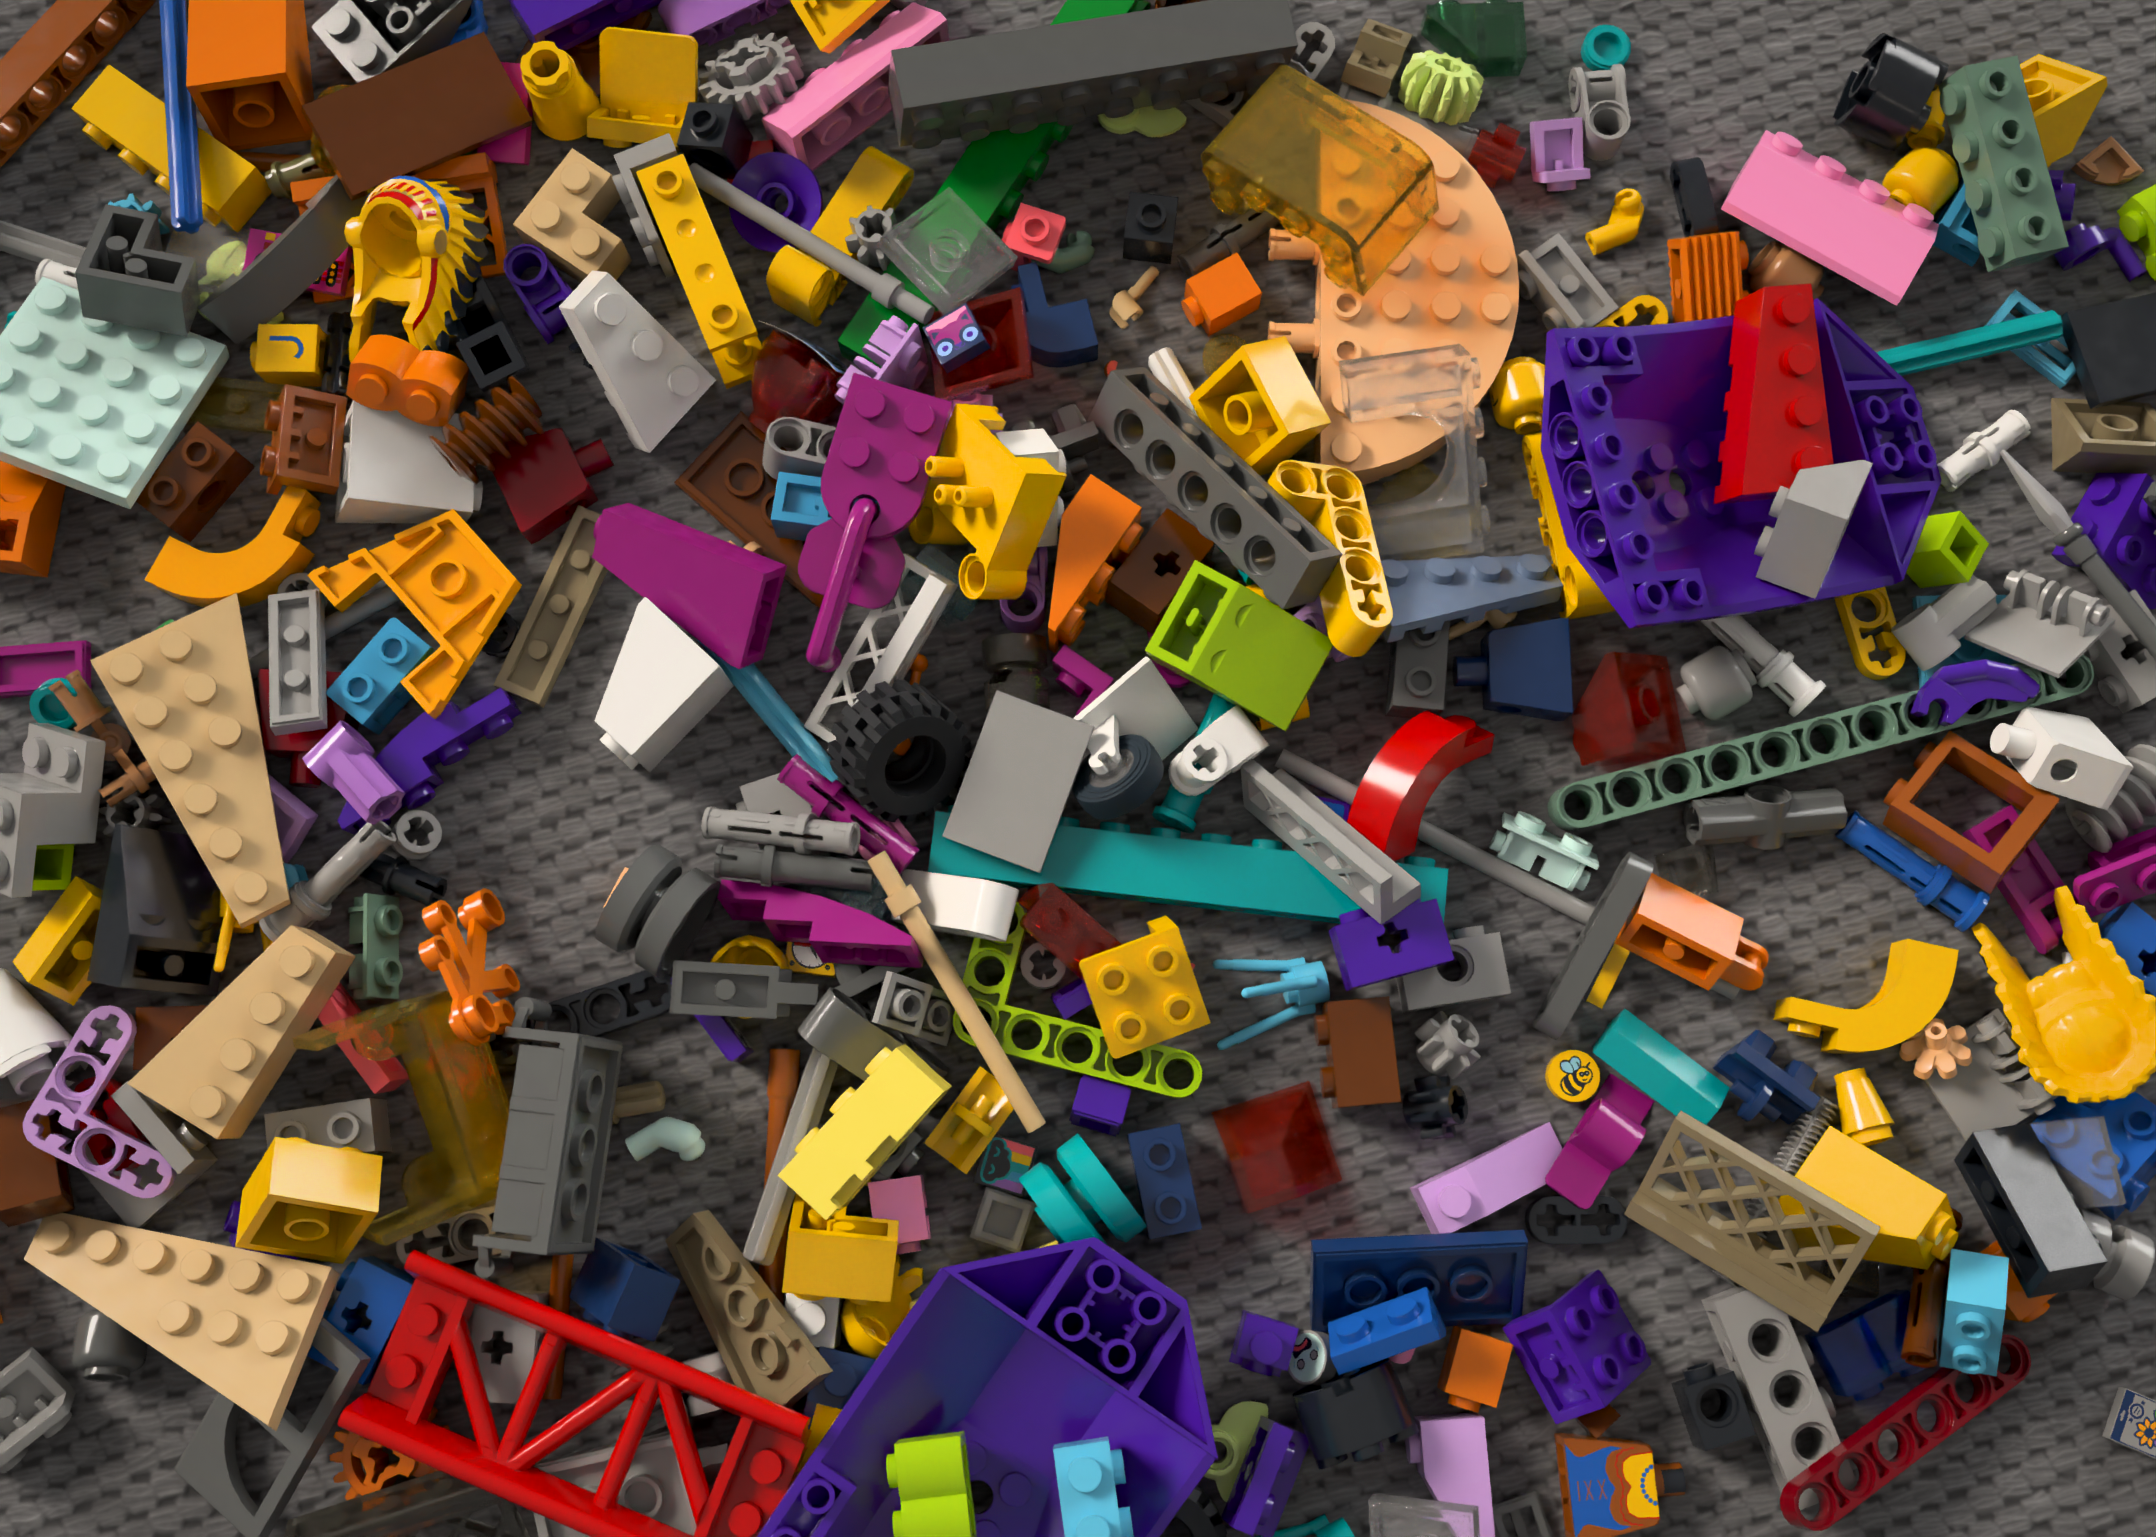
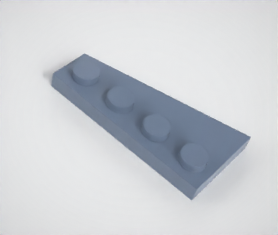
M1524 554L1522 556L1499 557L1477 556L1475 558L1383 560L1381 564L1393 609V618L1383 631V635L1387 643L1403 639L1405 631L1419 628L1423 634L1442 630L1445 621L1462 618L1466 623L1483 620L1486 611L1498 609L1508 614L1557 602L1563 584L1545 555Z

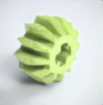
M1432 50L1425 51V53H1415L1403 71L1399 83L1398 98L1405 103L1404 107L1408 111L1418 113L1420 118L1431 119L1435 124L1440 121L1450 126L1456 125L1457 123L1468 122L1472 112H1475L1482 94L1481 88L1484 78L1477 72L1474 65L1464 63L1461 57L1454 58L1446 52L1438 54Z

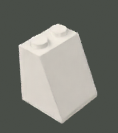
M353 400L345 417L335 523H422L452 509L467 522L473 510H480L483 484L480 481L475 485L466 478L460 477L431 443L429 436H433L446 443L442 433V426L433 427L419 424L406 418L397 410H375ZM454 413L448 424L462 431L458 420L459 413Z
M647 597L637 606L594 721L606 731L600 738V741L631 770L640 763L648 772H651L734 685L720 665Z

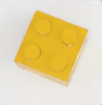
M1286 336L1242 345L1188 397L1199 419L1259 475L1274 471L1280 462L1289 460L1331 423Z
M275 1137L242 1190L235 1247L343 1264L378 1214L383 1156L364 1153L353 1147L335 1148L313 1144L306 1139L298 1137Z

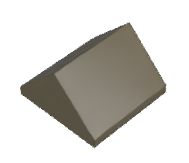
M2051 399L2052 471L2094 474L2142 473L2148 474L2150 477L2156 474V411L2150 403L2120 402L2090 409L2085 399Z

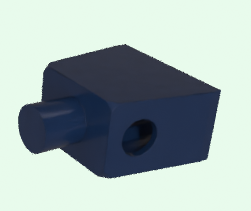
M1558 618L1487 632L1480 641L1481 656H1454L1452 667L1454 686H1482L1483 710L1552 721H1564L1573 713L1569 618Z

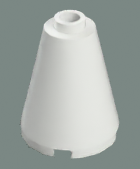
M0 968L1 1108L35 1099L73 1038L19 981L4 968ZM83 1047L80 1048L81 1053H85ZM79 1061L72 1064L67 1069L65 1076L73 1072L80 1065L86 1070L89 1063ZM66 1080V1083H67L68 1087H69L70 1085H72L73 1083H75V1082Z

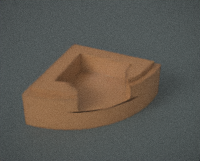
M2112 136L2071 168L2085 180L2107 186L2130 182L2144 172L2139 164Z

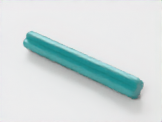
M2050 310L1876 353L1899 375L1904 376L2056 340L2063 334V323L2061 316L2056 311Z

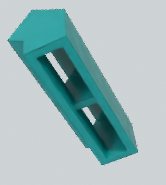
M1625 1008L1611 1020L1602 1035L1592 1046L1593 1053L1675 1116L1681 1110L1707 1125L1721 1108L1730 1087Z

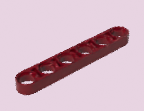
M2002 1335L2001 1344L2007 1348L2011 1356L2009 1370L2002 1374L1997 1369V1376L1980 1373L1968 1374L1974 1385L1973 1395L1968 1402L1962 1401L1956 1392V1379L1962 1372L1957 1369L1940 1368L1790 1480L1783 1488L1780 1496V1508L1784 1518L1790 1525L1798 1529L1823 1531L1831 1527L2023 1381L2029 1374L2031 1367V1355L2024 1342L2014 1335ZM1925 1400L1930 1402L1936 1412L1935 1425L1929 1431L1924 1430L1917 1419L1918 1407ZM1887 1429L1895 1435L1898 1442L1896 1455L1889 1461L1881 1455L1878 1447L1879 1437ZM1848 1458L1856 1464L1859 1471L1858 1482L1851 1490H1847L1839 1479L1840 1466ZM1808 1488L1816 1493L1819 1500L1818 1513L1811 1520L1805 1519L1799 1509L1800 1496Z

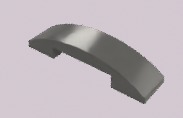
M336 174L305 204L308 209L238 276L233 273L197 307L198 310L235 344H239L258 330V324H267L312 285L347 249L350 244L346 241L344 234L346 222L352 217L360 216L367 196L351 201Z

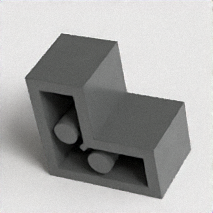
M105 204L75 271L83 317L187 337L197 313V307L201 303L196 259L162 251L158 214Z

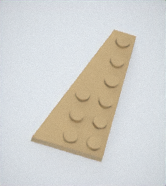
M235 593L90 661L236 920L243 929L290 905L291 901L279 840L238 594Z
M59 1213L42 1219L24 1257V1260L275 1431L278 1429L339 1277V1273L330 1266L66 1213Z

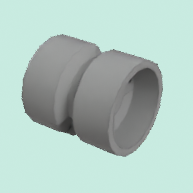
M2077 1207L2091 1233L2100 1241L2103 1254L2108 1261L2094 1277V1288L2122 1300H2129L2135 1297L2143 1288L2150 1275L2155 1255L2154 1242L2149 1236L2122 1225H2115L2111 1228V1224L2106 1218Z

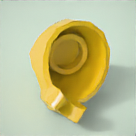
M896 1254L891 1303L878 1302L875 1305L862 1306L845 1299L840 1311V1326L848 1345L853 1351L863 1357L875 1360L878 1358L911 1310L909 1303L912 1301L910 1293L923 1284V1268L914 1267L901 1276L898 1275L901 1263L898 1254Z

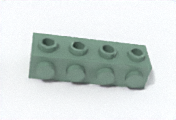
M2018 56L1962 67L1943 80L1938 88L1940 91V106L1944 114H1946L1953 140V154L1959 162L1966 188V203L1972 211L1978 233L1979 251L1984 256L1988 272L2039 262L2069 247Z

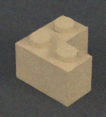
M572 148L519 215L513 226L524 244H532L539 247L553 265L580 283L592 270L608 272L617 280L632 261L622 239L601 226V223L621 199L612 179V174Z

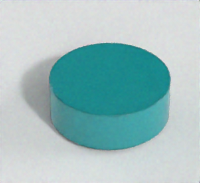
M1599 25L1593 28L1586 35L1581 47L1582 59L1585 65L1592 71L1610 70L1613 64H1622L1624 66L1631 53L1629 37L1622 29L1614 25Z
M49 679L41 684L31 695L29 703L31 714L38 723H49L69 730L76 725V722L48 687L61 679L72 696L76 697L77 692L67 679Z

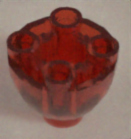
M773 329L771 334L767 335L754 361L751 376L753 411L748 420L764 433L767 432L769 425L774 420L782 417H795L818 423L828 417L842 404L834 395L839 390L836 384L844 374L836 372L831 365L827 368L815 360L817 353L795 337L790 339Z

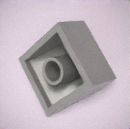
M1857 460L1800 469L1790 489L1780 486L1769 511L1770 516L1778 518L1775 527L1765 526L1754 552L1755 555L1763 557L1756 577L1815 599L1842 541L1873 463L1866 460Z

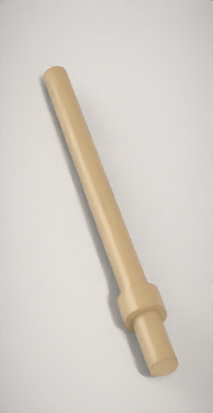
M886 851L867 861L888 896L884 900L894 918L900 916L910 935L915 940L919 950L1026 1131L1031 1133L1046 1123L1045 1119L918 907V904L922 901L912 884L905 885Z

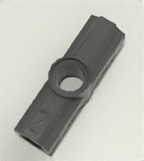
M1754 784L1746 787L1744 795L1692 799L1690 804L1684 807L1683 822L1686 828V837L1693 846L1742 842L1752 848L1773 850L1784 846L1786 838L1837 834L1839 829L1845 828L1848 812L1844 804V795L1836 788L1788 791L1777 785Z

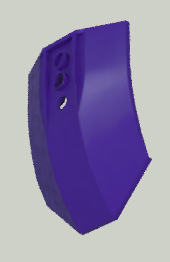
M1818 298L1813 301L1833 464L1857 460H1866L1873 464L1842 541L1815 599L1756 577L1763 557L1754 554L1756 546L1765 526L1774 528L1778 519L1769 515L1774 499L1714 504L1715 487L1720 485L1722 463L1718 462L1720 442L1725 440L1728 412H1723L1725 393L1730 391L1733 369L1728 365L1734 315L1642 326L1553 328L1547 332L1541 452L1568 548L1629 629L1709 620L1792 607L1852 595L1903 581L1942 480L1936 463V453L1931 446L1922 417V407L1916 398L1914 388ZM1670 472L1678 474L1685 485L1684 496L1679 491L1672 489L1669 483ZM1632 480H1634L1639 485L1642 494L1639 493L1637 487L1632 483Z
M1096 1237L940 1268L847 1401L757 1537H894L893 1511L901 1510V1501L898 1488H890L888 1484L886 1470L887 1454L895 1453L894 1444L899 1439L959 1431L965 1432L970 1481H984L991 1487L993 1492L990 1506L983 1512L975 1513L977 1537H1065L1053 1446L1059 1443L1107 1436L1109 1438L1110 1450H1122L1126 1483L1115 1485L1118 1508L1130 1507L1134 1537H1160L1208 1469L1218 1459L1187 1300Z

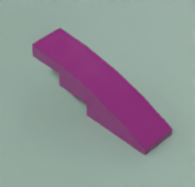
M721 879L717 898L732 920L765 922L777 941L810 943L822 963L923 967L924 958L913 937L869 913L823 896L776 885L767 887L761 886V883Z

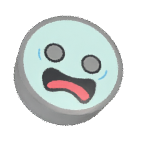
M1304 1330L1297 1334L1288 1367L1290 1375L1296 1382L1304 1385L1321 1386L1323 1382L1334 1377L1337 1370L1331 1360L1328 1334L1311 1330Z

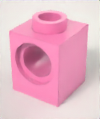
M923 1175L869 1182L872 1218L899 1220L896 1254L921 1251L920 1240L931 1238L929 1215L926 1216L925 1213L927 1200Z

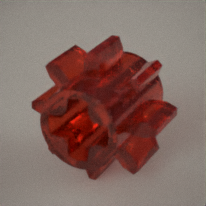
M1499 123L1494 133L1482 129L1467 160L1470 165L1477 168V173L1485 184L1494 189L1499 178L1509 183L1512 182L1527 150L1516 144L1521 132L1502 123Z

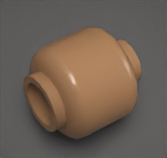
M1776 241L1768 243L1757 254L1748 268V272L1752 275L1749 282L1752 292L1769 286L1811 283L1814 300L1819 298L1824 290V286L1820 284L1824 274V266L1783 243Z

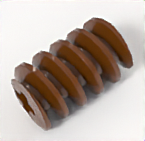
M513 376L507 378V385L511 394L499 387H494L491 390L494 406L483 399H478L475 402L474 407L478 419L466 411L458 414L462 431L450 424L442 426V433L446 443L433 436H429V440L449 466L460 477L466 478L475 485L480 482L475 469L478 464L490 472L496 470L491 456L494 452L507 460L512 458L507 442L513 440L524 448L528 446L523 430L529 428L540 436L544 434L539 419L542 417L539 406L523 385Z

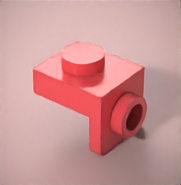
M1021 203L1014 221L1007 224L1001 241V250L1005 251L1008 268L1018 271V266L1031 263V259L1050 264L1053 261L1066 227L1065 217Z

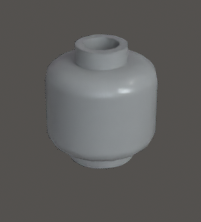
M1715 646L1682 665L1680 675L1684 684L1676 688V691L1691 715L1700 710L1706 718L1716 721L1749 703L1753 697L1751 687L1757 684V680L1738 649L1729 652L1723 646Z

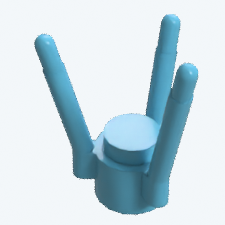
M1304 957L1291 960H1215L1213 962L1215 969L1287 972L1281 973L1280 981L1244 988L1241 995L1244 998L1283 993L1287 1004L1295 1003L1294 1006L1220 1040L1217 1043V1047L1220 1050L1227 1049L1298 1016L1316 1013L1315 1004L1327 1002L1330 999L1329 982L1323 963L1321 961L1306 963Z

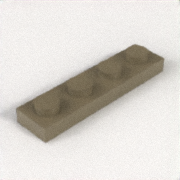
M577 506L493 684L497 689L502 688L508 694L544 708L608 569L592 558L596 542L593 536L594 526L601 514L582 506Z

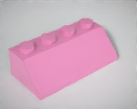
M914 2L902 11L896 10L891 12L883 19L879 28L864 40L858 39L849 44L837 61L826 69L819 68L806 79L803 87L790 97H784L785 103L781 105L774 102L769 107V112L762 117L767 138L773 140L774 146L780 153L796 157L814 171L892 111L888 93L891 50L949 41L947 19L941 12Z
M1766 130L1734 181L1721 210L1897 306L1936 239L1939 224L1933 221L1934 216L1917 204L1908 203L1905 206L1890 198V192L1873 180L1865 179L1861 182L1845 173L1846 168L1844 165L1829 156L1821 155L1820 158L1809 154L1802 150V143L1795 137L1784 132H1777L1775 135Z

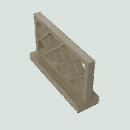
M1681 1110L1674 1119L1643 1182L1624 1213L1628 1218L1816 1332L1819 1331L1834 1303L1881 1228ZM1681 1133L1701 1143L1707 1156L1687 1158L1679 1141ZM1670 1154L1673 1160H1668ZM1740 1166L1751 1173L1756 1185L1735 1186L1727 1167ZM1713 1169L1721 1188L1702 1190L1693 1170ZM1679 1172L1687 1192L1663 1180L1659 1175ZM1789 1195L1801 1202L1806 1214L1785 1216L1776 1196ZM1762 1198L1770 1217L1750 1219L1742 1199ZM1727 1201L1736 1220H1731L1710 1208L1708 1203ZM1840 1225L1861 1238L1857 1244L1835 1245L1827 1226ZM1812 1227L1820 1246L1799 1248L1791 1229ZM1777 1230L1785 1249H1779L1757 1235V1232ZM1848 1258L1845 1264H1843L1841 1259ZM1827 1260L1835 1280L1833 1281L1809 1267L1806 1261Z

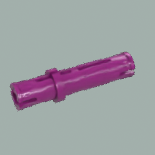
M798 754L786 764L779 774L777 780L780 783H784L813 806L811 812L818 818L824 815L830 821L847 823L855 822L852 819L856 818L884 840L887 845L881 843L860 826L859 844L875 856L886 851L900 875L918 854L919 849L916 846H912L883 823L881 819L868 812L866 808L843 791L845 785L838 780L831 782L802 760ZM810 785L815 786L818 790L824 793L829 799H831L834 803L838 804L845 811H840L837 807L830 803V801H828L826 798H824L822 795H820L814 789H812Z

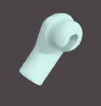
M672 1117L661 1118L625 1139V1143L636 1161L645 1158L660 1148L679 1152L680 1158L684 1161H693L699 1158L705 1150V1142L700 1137L701 1131L692 1123Z

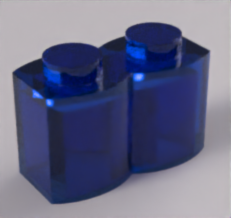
M1895 1289L1820 1327L1818 1332L1814 1330L1805 1335L1835 1395L1853 1396L1855 1401H1861L1884 1390L1885 1387L1882 1381L1896 1372H1899L1901 1377H1907L1926 1369L1910 1365L1905 1362V1359H1901L1907 1325L1909 1290Z

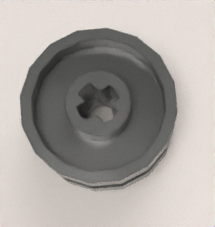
M656 843L647 848L636 859L616 886L599 918L595 930V939L620 954L635 947L634 963L661 979L673 969V960H681L707 921L717 902L721 883L697 867L682 874L683 859Z

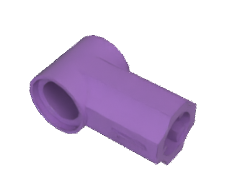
M340 720L302 758L308 768L319 779L342 794L365 822L375 825L383 819L390 818L402 806L401 802L405 795L404 791L372 757L375 750L357 730L344 721Z

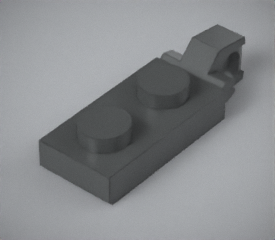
M673 960L670 1013L777 1019V1016L789 1017L790 1004L816 1005L818 1003L819 984L792 983V970L780 969V966Z

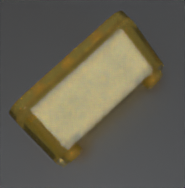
M440 990L374 1007L292 1038L294 1047L298 1049L319 1051L350 1039L355 1051L369 1060L382 1061L400 1054L402 1056L434 1150L412 1160L403 1172L401 1185L408 1206L373 1220L362 1235V1238L383 1246L401 1240L497 1197L510 1103L489 1041L480 1046H474L467 1041L460 1040L452 1031L449 1024V1014L453 999L449 990Z

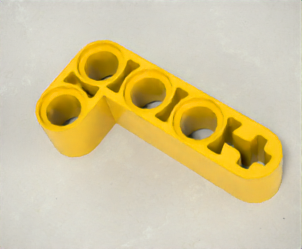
M868 146L859 156L810 232L858 261L857 253H849L845 237L854 234L849 223L850 217L858 218L862 212L867 210V206L870 205L873 209H880L884 212L889 208L895 211L913 182L914 170L875 147ZM785 245L779 250L766 276V284L772 301L815 327L820 326L822 323L819 317L828 303L833 306L848 282L844 280L845 276L804 251L797 250L790 245Z
M1542 432L1524 435L1522 451L1533 499H1538L1542 517L1538 518L1543 544L1544 546L1549 545L1553 561L1551 566L1563 584L1560 597L1564 612H1559L1560 618H1569L1570 620L1614 612V607L1567 546L1541 452Z
M1284 460L1278 464L1267 483L1342 553L1340 560L1319 594L1329 639L1333 646L1343 654L1351 657L1363 656L1370 650L1393 618V609L1363 486L1357 476L1346 468L1297 460Z

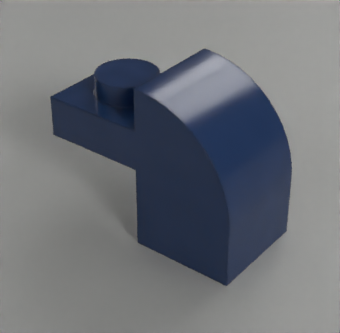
M1037 262L1018 266L1019 284L1011 286L1017 315L1010 316V328L1013 340L1019 350L1032 361L1043 366L1055 368L1069 367L1098 360V341L1087 299L1048 307Z

